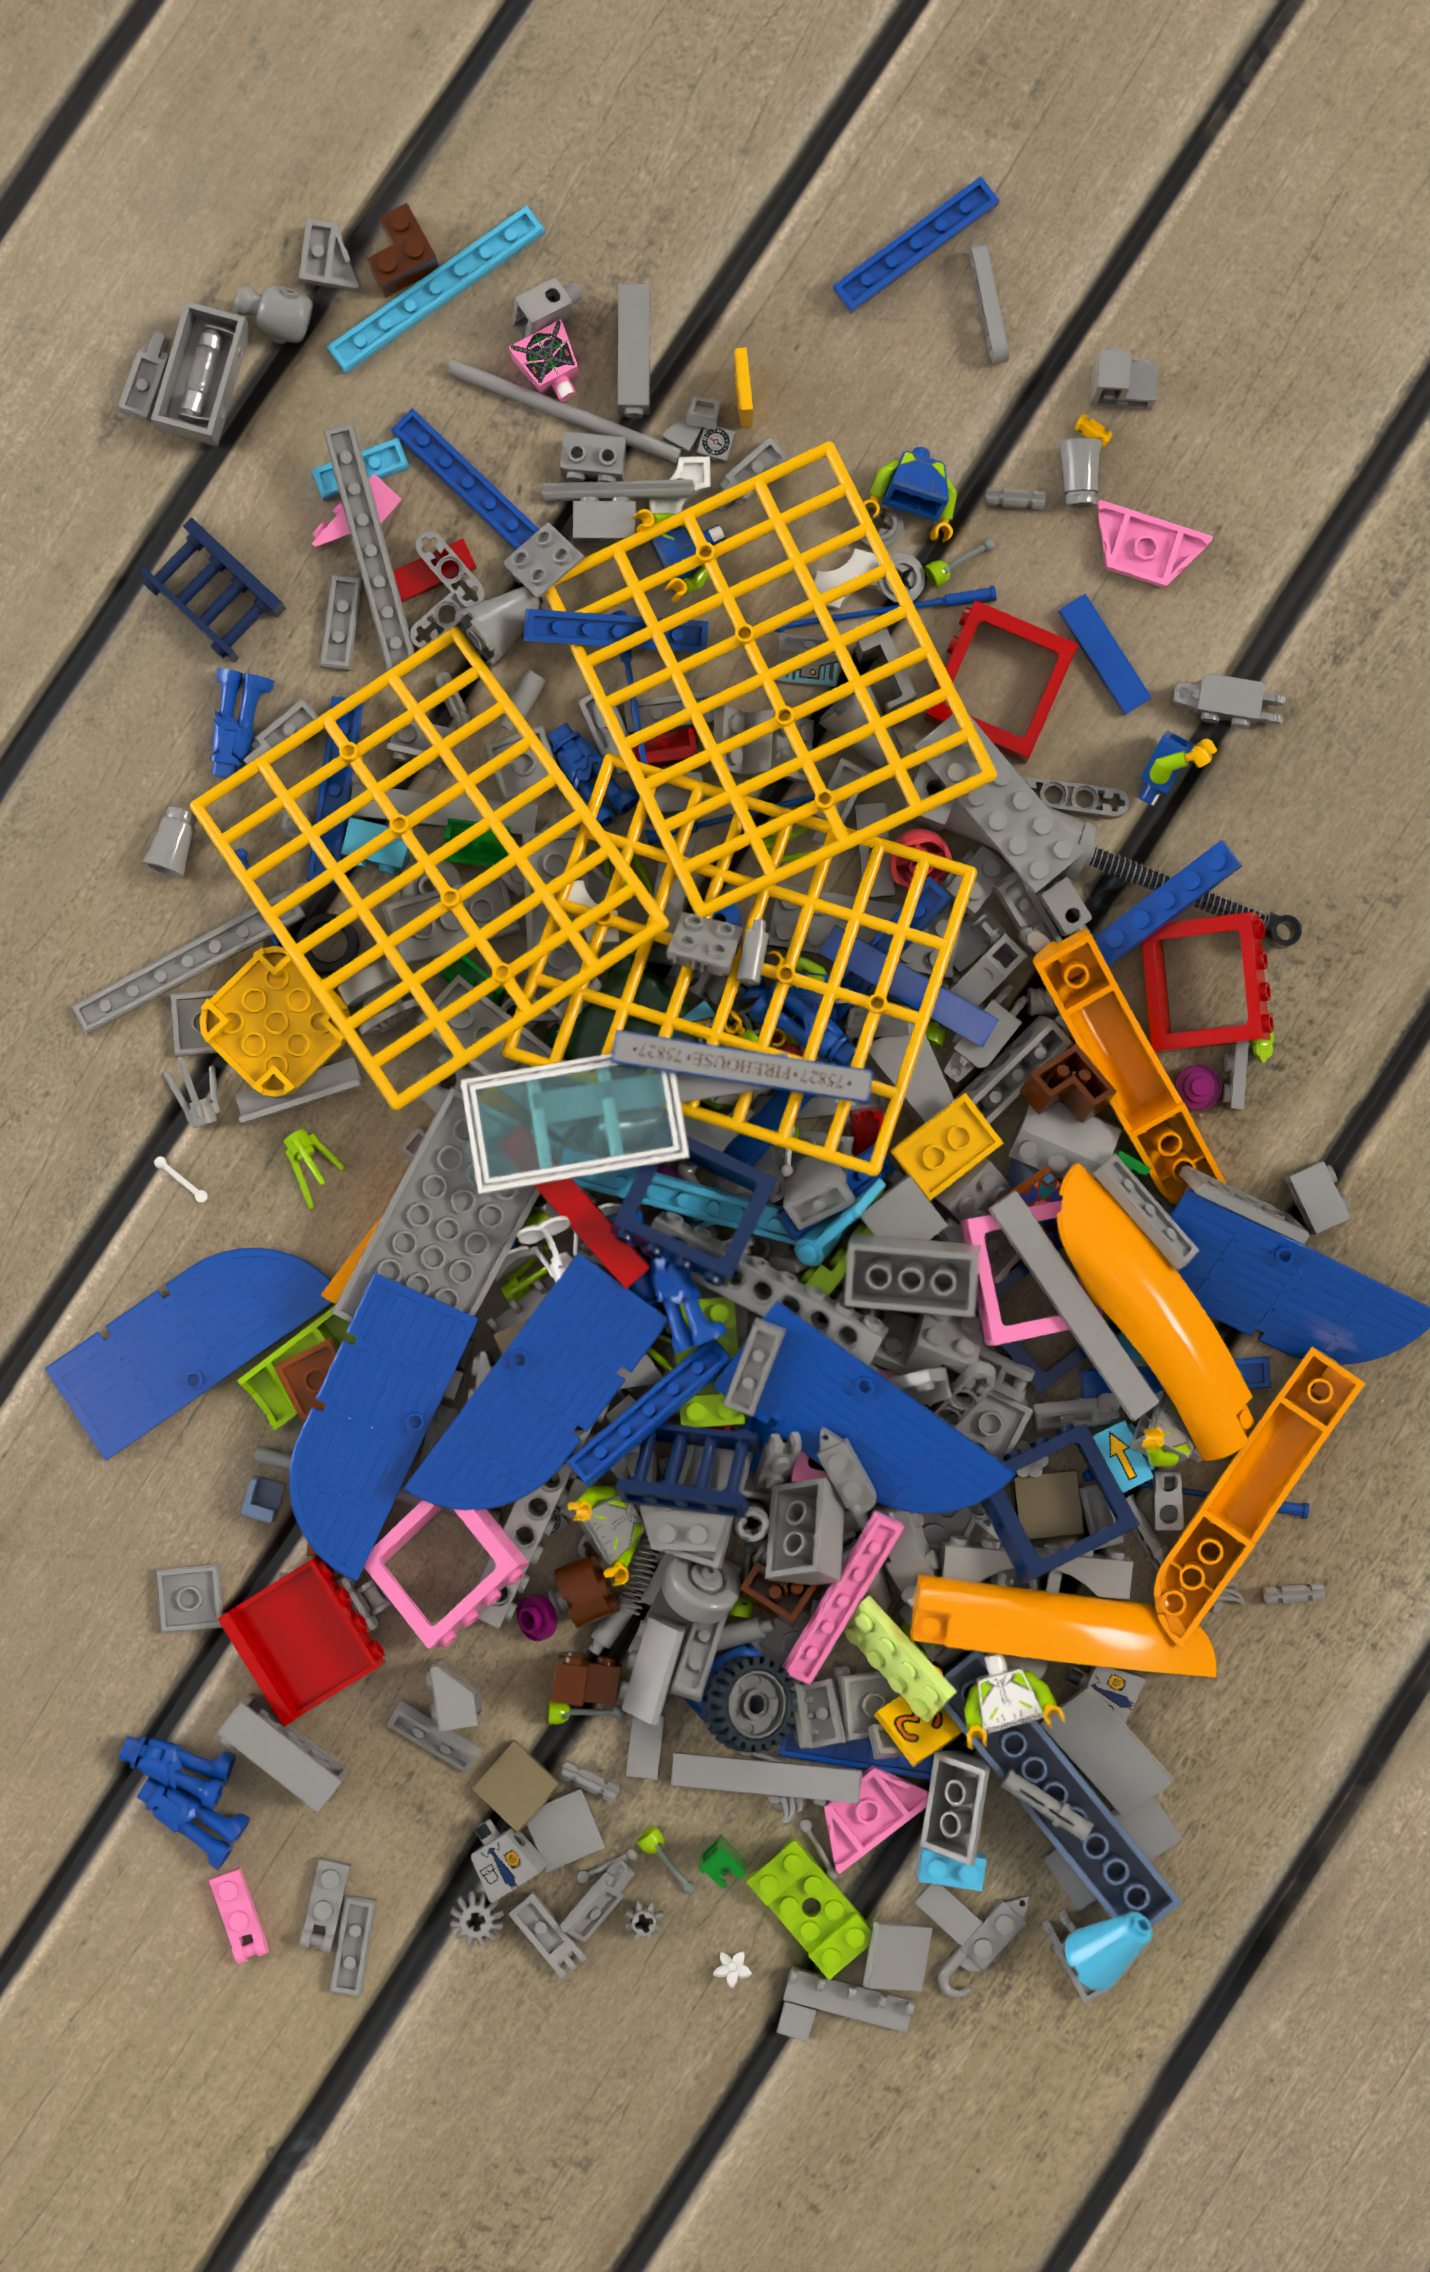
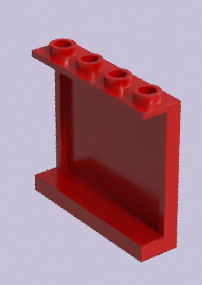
M319 1555L217 1618L283 1727L289 1725L299 1716L373 1670H377L386 1662L383 1658L385 1653L382 1646L377 1640L373 1641L367 1632L368 1625L366 1620L360 1613L356 1614L350 1604L351 1597L348 1591L343 1586L339 1587L333 1577L335 1575L334 1569Z

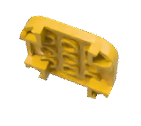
M262 947L253 953L254 956L210 1000L206 999L200 1008L202 1009L199 1020L200 1033L205 1041L253 1089L264 1096L281 1098L290 1096L299 1090L346 1043V1040L284 947ZM333 989L329 991L345 1017L349 1018L352 1016L351 1010L346 1006L344 1000Z

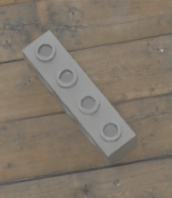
M1039 1015L958 1096L966 1093L990 1124L1021 1094L1019 1091L1030 1073L1060 1055L1073 1042L1053 1020Z

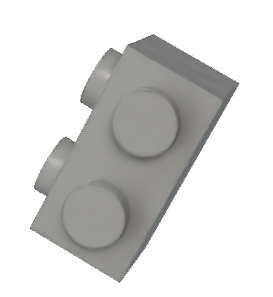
M564 431L560 463L561 476L566 477L571 482H585V479L597 480V482L623 481L627 449L626 437Z

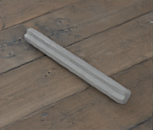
M691 479L544 483L542 486V497L546 502L580 501V498L588 496L597 497L599 500H611L613 497L668 499L693 498L695 495V483Z

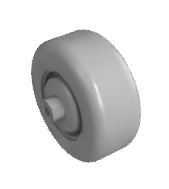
M675 1556L662 1578V1591L670 1607L683 1618L699 1624H712L724 1619L740 1595L739 1577L733 1566L725 1558L721 1569H717Z

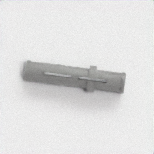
M1130 1494L1125 1498L1139 1523V1526L1131 1531L1146 1553V1561L1148 1563L1151 1562L1158 1573L1161 1564L1168 1555L1169 1548L1166 1544L1163 1545L1133 1494Z
M1012 1769L1004 1778L1001 1788L1006 1789L1051 1819V1824L1054 1826H1062L1080 1838L1081 1841L1086 1839L1093 1827V1823L1069 1809L1070 1805L1068 1803H1060L1040 1788L1016 1774Z

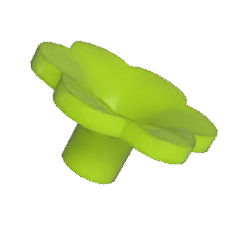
M1274 1032L1270 1033L1271 1040L1249 1043V1048H1253V1054L1257 1056L1259 1063H1265L1267 1058L1272 1056Z

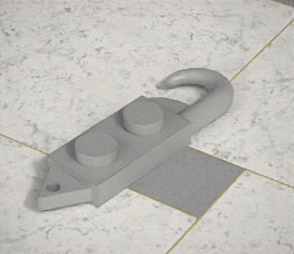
M822 1427L820 1431V1449L817 1452V1456L846 1509H849L859 1529L863 1531L869 1521L866 1512L874 1506L877 1499L876 1490L847 1437L842 1439L827 1428ZM892 1512L887 1513L888 1517L895 1519Z
M1028 1895L1008 1901L1001 1899L982 1920L983 1923L942 1965L938 1973V1984L945 1995L951 1998H961L970 1993V1987L962 1990L953 1989L949 1984V1977L959 1966L971 1972H980L993 1961L1027 1924L1024 1919L1029 1901ZM1020 1901H1025L1023 1905L1019 1904Z

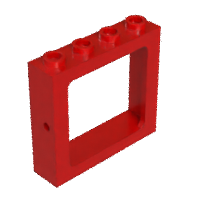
M975 600L971 609L965 607L958 623L964 626L959 637L953 635L946 651L951 654L948 664L943 665L952 683L976 628L982 622L1055 652L1058 655V660L1025 736H1016L972 717L1002 754L1027 763L1078 644ZM938 684V687H937L936 691L939 690V689H941V687H940L939 684ZM945 700L927 709L924 720L939 726L953 712Z
M1247 912L1167 923L1142 942L1150 1039L1154 1052L1162 1053L1271 1040L1270 1033L1274 1031V1020L1272 1014H1268L1267 1001L1271 1000V988L1269 983L1265 982L1264 969L1268 968V957L1266 951L1262 950L1261 938L1265 937V925L1263 919H1259V914ZM1238 931L1241 938L1248 1013L1247 1023L1239 1026L1171 1033L1163 940Z

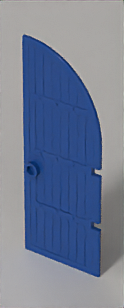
M1187 1188L1170 1214L1174 1222L1200 1250L1177 1272L1196 1299L1199 1300L1206 1314L1248 1336H1251L1255 1329L1262 1331L1258 1341L1285 1354L1302 1360L1313 1346L1337 1361L1340 1365L1362 1363L1387 1356L1402 1349L1430 1328L1429 1306L1304 1244L1196 1194L1190 1188Z
M241 1248L218 1253L196 1263L165 1284L171 1293L165 1299L160 1291L157 1290L106 1325L107 1330L112 1336L104 1340L100 1332H96L50 1364L45 1370L104 1459L108 1461L333 1304L321 1296V1293L330 1283L331 1279L307 1261L278 1250Z
M578 1252L403 1489L428 1503L457 1510H483L500 1507L531 1494L544 1485L565 1463L582 1440L573 1431L579 1426L588 1432L626 1381L617 1374L619 1369L624 1367L629 1372L634 1370L669 1323L668 1317L628 1288L625 1289L620 1282Z
M374 1272L347 1330L348 1333L356 1336L357 1339L354 1345L345 1340L342 1341L316 1397L318 1401L326 1403L323 1411L314 1407L311 1408L296 1441L289 1471L292 1508L304 1537L313 1550L329 1566L355 1582L359 1579L479 1319Z
M776 1301L762 1319L786 1329L753 1417L763 1424H766L771 1417L778 1421L773 1431L786 1440L790 1436V1432H799L802 1443L801 1451L820 1465L822 1463L817 1456V1452L820 1449V1431L822 1427L827 1428L842 1439L847 1437L876 1490V1502L912 1513L934 1514L952 1512L973 1506L989 1498L1002 1489L1016 1475L1014 1470L780 1302ZM747 1340L712 1385L714 1389L724 1396L727 1395Z

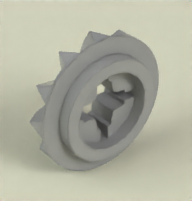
M879 499L880 511L874 521H877L882 513L885 514L884 525L888 527L886 529L881 528L878 534L884 546L887 547L894 545L901 536L904 519L900 510L883 505V499ZM866 506V509L870 517L872 518V516L874 515V510L871 507ZM856 516L854 520V528L860 525ZM866 536L859 539L867 544L868 547H871Z
M907 553L891 555L890 558L898 574L909 571L903 580L911 600H915L921 594L925 585V572L921 563ZM887 578L878 580L877 584L880 585L882 595L888 597L892 602L898 603Z

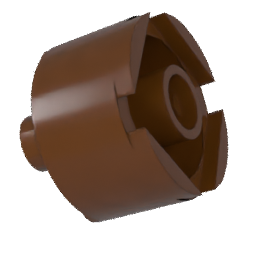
M596 1553L555 1569L554 1574L563 1600H566L569 1607L567 1611L577 1628L620 1611L617 1608L619 1606L614 1594H610L609 1587H612L611 1580L604 1576L605 1569H602L601 1562Z

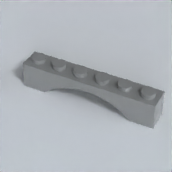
M953 1535L950 1536V1540L941 1539L939 1568L937 1569V1576L981 1582L985 1578L1003 1570L1014 1568L999 1540L982 1538L981 1543L969 1542L967 1537ZM1044 1544L1043 1548L1034 1547L1040 1558H1046L1062 1550L1063 1547L1057 1544ZM1106 1549L1105 1553H1095L1092 1550L1055 1569L1073 1576L1088 1586L1098 1597L1130 1598L1134 1562L1124 1555V1551Z

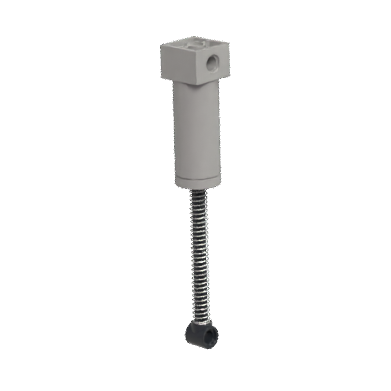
M924 762L921 763L913 785L920 799L923 800L930 797L927 789H935L940 792L946 788ZM955 799L907 821L918 827L934 831L939 835L945 829L997 850ZM907 800L903 809L909 807ZM1047 807L1085 852L1059 875L1067 876L1068 879L1076 881L1081 870H1085L1090 865L1091 868H1097L1096 870H1103L1102 873L1104 871L1108 872V875L1113 874V877L1118 876L1119 879L1123 878L1125 881H1131L1130 884L1132 882L1136 883V886L1141 885V888L1146 887L1147 891L1151 889L1153 892L1171 879V875L1166 876L1165 872L1161 874L1159 870L1154 871V868L1149 869L1148 866L1143 867V864L1138 865L1137 861L1133 863L1131 859L1126 860V857L1116 856L1114 852L1111 854L1109 850L1098 849V846H1096L1097 841L1094 840L1097 826ZM1209 891L1191 905L1192 908L1196 907L1198 908L1197 910H1203V913L1206 911L1209 912V915L1210 913L1214 914V917L1247 912L1259 914V919H1263L1265 925V937L1261 939L1266 940L1275 949L1288 948L1296 943L1302 934L1301 923L1291 915L1279 916L1272 912L1268 915L1266 913L1262 914L1260 910L1255 911V908L1244 907L1243 903L1239 905L1238 901L1234 903L1232 899L1227 900V897L1216 896L1215 892L1211 894ZM1279 924L1285 925L1289 929L1290 936L1288 940H1283L1277 935L1276 930Z

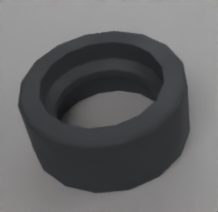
M324 913L308 920L299 933L298 943L339 915ZM351 923L341 929L346 935L347 949L344 955L337 961H321L316 958L312 949L304 954L313 969L320 973L333 974L357 958L360 942L358 933Z

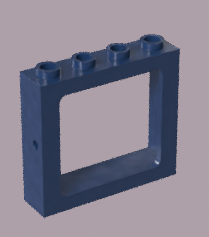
M661 1124L648 1151L674 1147L670 1127ZM686 1135L690 1158L685 1160L754 1192L724 1256L720 1259L714 1258L636 1220L635 1214L660 1163L640 1167L612 1224L610 1233L614 1234V1237L623 1244H636L644 1248V1252L653 1258L661 1259L663 1257L674 1262V1267L685 1273L695 1272L703 1276V1280L706 1283L715 1287L722 1285L727 1288L778 1178Z
M1057 1225L1046 1235L1058 1251L1064 1248ZM1022 1259L1010 1269V1275L1004 1281L994 1283L997 1298L1030 1273ZM976 1304L975 1315L979 1317L978 1307ZM1111 1318L1106 1321L1114 1335L1120 1331V1328ZM1019 1341L999 1344L1012 1361L1026 1365L1035 1371L1034 1377L1029 1384L1039 1394L1087 1357L1080 1344H1077L1046 1370L1042 1371Z
M1070 1423L1057 1430L1058 1436L1051 1440H1048L1047 1436H1043L1030 1443L1031 1449L1024 1453L1021 1452L1020 1448L1003 1456L1005 1461L1003 1463L1012 1470L1017 1471L1060 1449L1076 1444L1116 1519L1114 1524L1046 1558H1040L1003 1488L980 1502L1023 1585L1139 1526L1134 1513L1086 1423L1077 1427Z

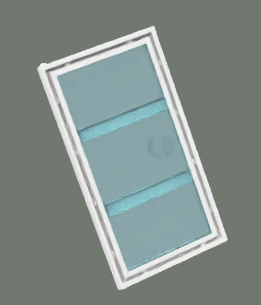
M611 1053L461 1080L460 1086L463 1091L478 1193L484 1194L690 1158L676 1073L611 1063Z

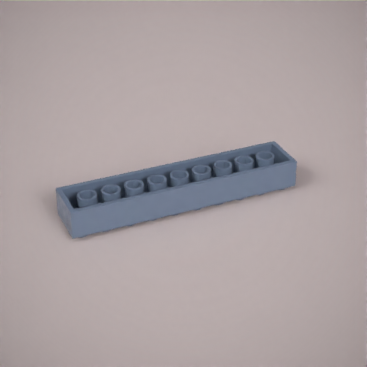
M968 1650L942 1672V1676L957 1691L943 1708L966 1736L969 1731L967 1730L964 1708L969 1690L973 1685L977 1684V1677L989 1674L984 1659L985 1655L982 1651ZM1037 1720L987 1733V1746L985 1748L981 1738L976 1737L972 1739V1744L1002 1781L1012 1769L1016 1774L1040 1788L1060 1803H1068L1070 1805L1069 1809L1093 1823L1090 1833L1084 1841H1081L1080 1838L1062 1826L1056 1827L1051 1824V1819L1016 1797L1112 1918L1136 1912L1144 1916L1152 1928L1182 1904L1176 1892Z

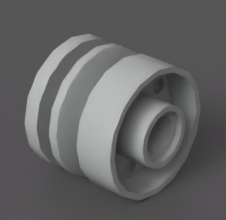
M389 960L366 966L338 987V990L348 1008L362 1005L364 1008L401 983L402 979ZM411 992L361 1025L359 1030L362 1036L365 1037L390 1030L406 1021L410 1015L415 1013L420 1008L415 999L405 1001L412 995Z

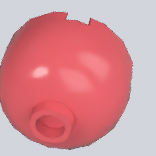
M925 828L908 830L894 841L952 860L945 840L938 833ZM889 854V868L894 881L898 885L900 883L902 886L907 887V890H909L917 862ZM929 866L925 881L928 877H932L941 885L942 879L946 877L947 873L948 875L950 873Z

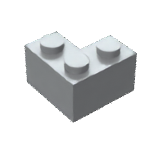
M1107 347L1105 350H1100L1092 368L1090 406L1151 410L1156 401L1158 364H1152L1146 359H1134L1131 361V352L1123 351L1120 347Z

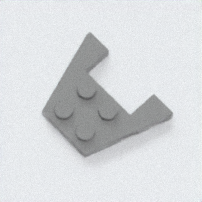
M629 1452L625 1456L631 1477L634 1476L639 1456L638 1452ZM652 1453L646 1477L648 1482H655L656 1453ZM719 1454L718 1488L709 1489L722 1491L726 1488L733 1455ZM749 1455L746 1456L743 1474L750 1461ZM639 1505L651 1550L717 1552L730 1517Z

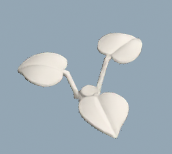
M607 1203L598 1206L606 1217L618 1213L621 1207L617 1203ZM564 1216L554 1217L542 1221L538 1225H532L520 1230L517 1236L523 1244H533L544 1238L547 1240L553 1254L551 1258L552 1264L543 1255V1247L534 1246L529 1248L528 1246H521L508 1252L495 1277L496 1281L527 1262L530 1258L538 1257L549 1271L550 1277L554 1278L556 1283L580 1248V1237L575 1231L573 1257H570L569 1253L559 1254L551 1236L566 1230L570 1226L569 1219Z

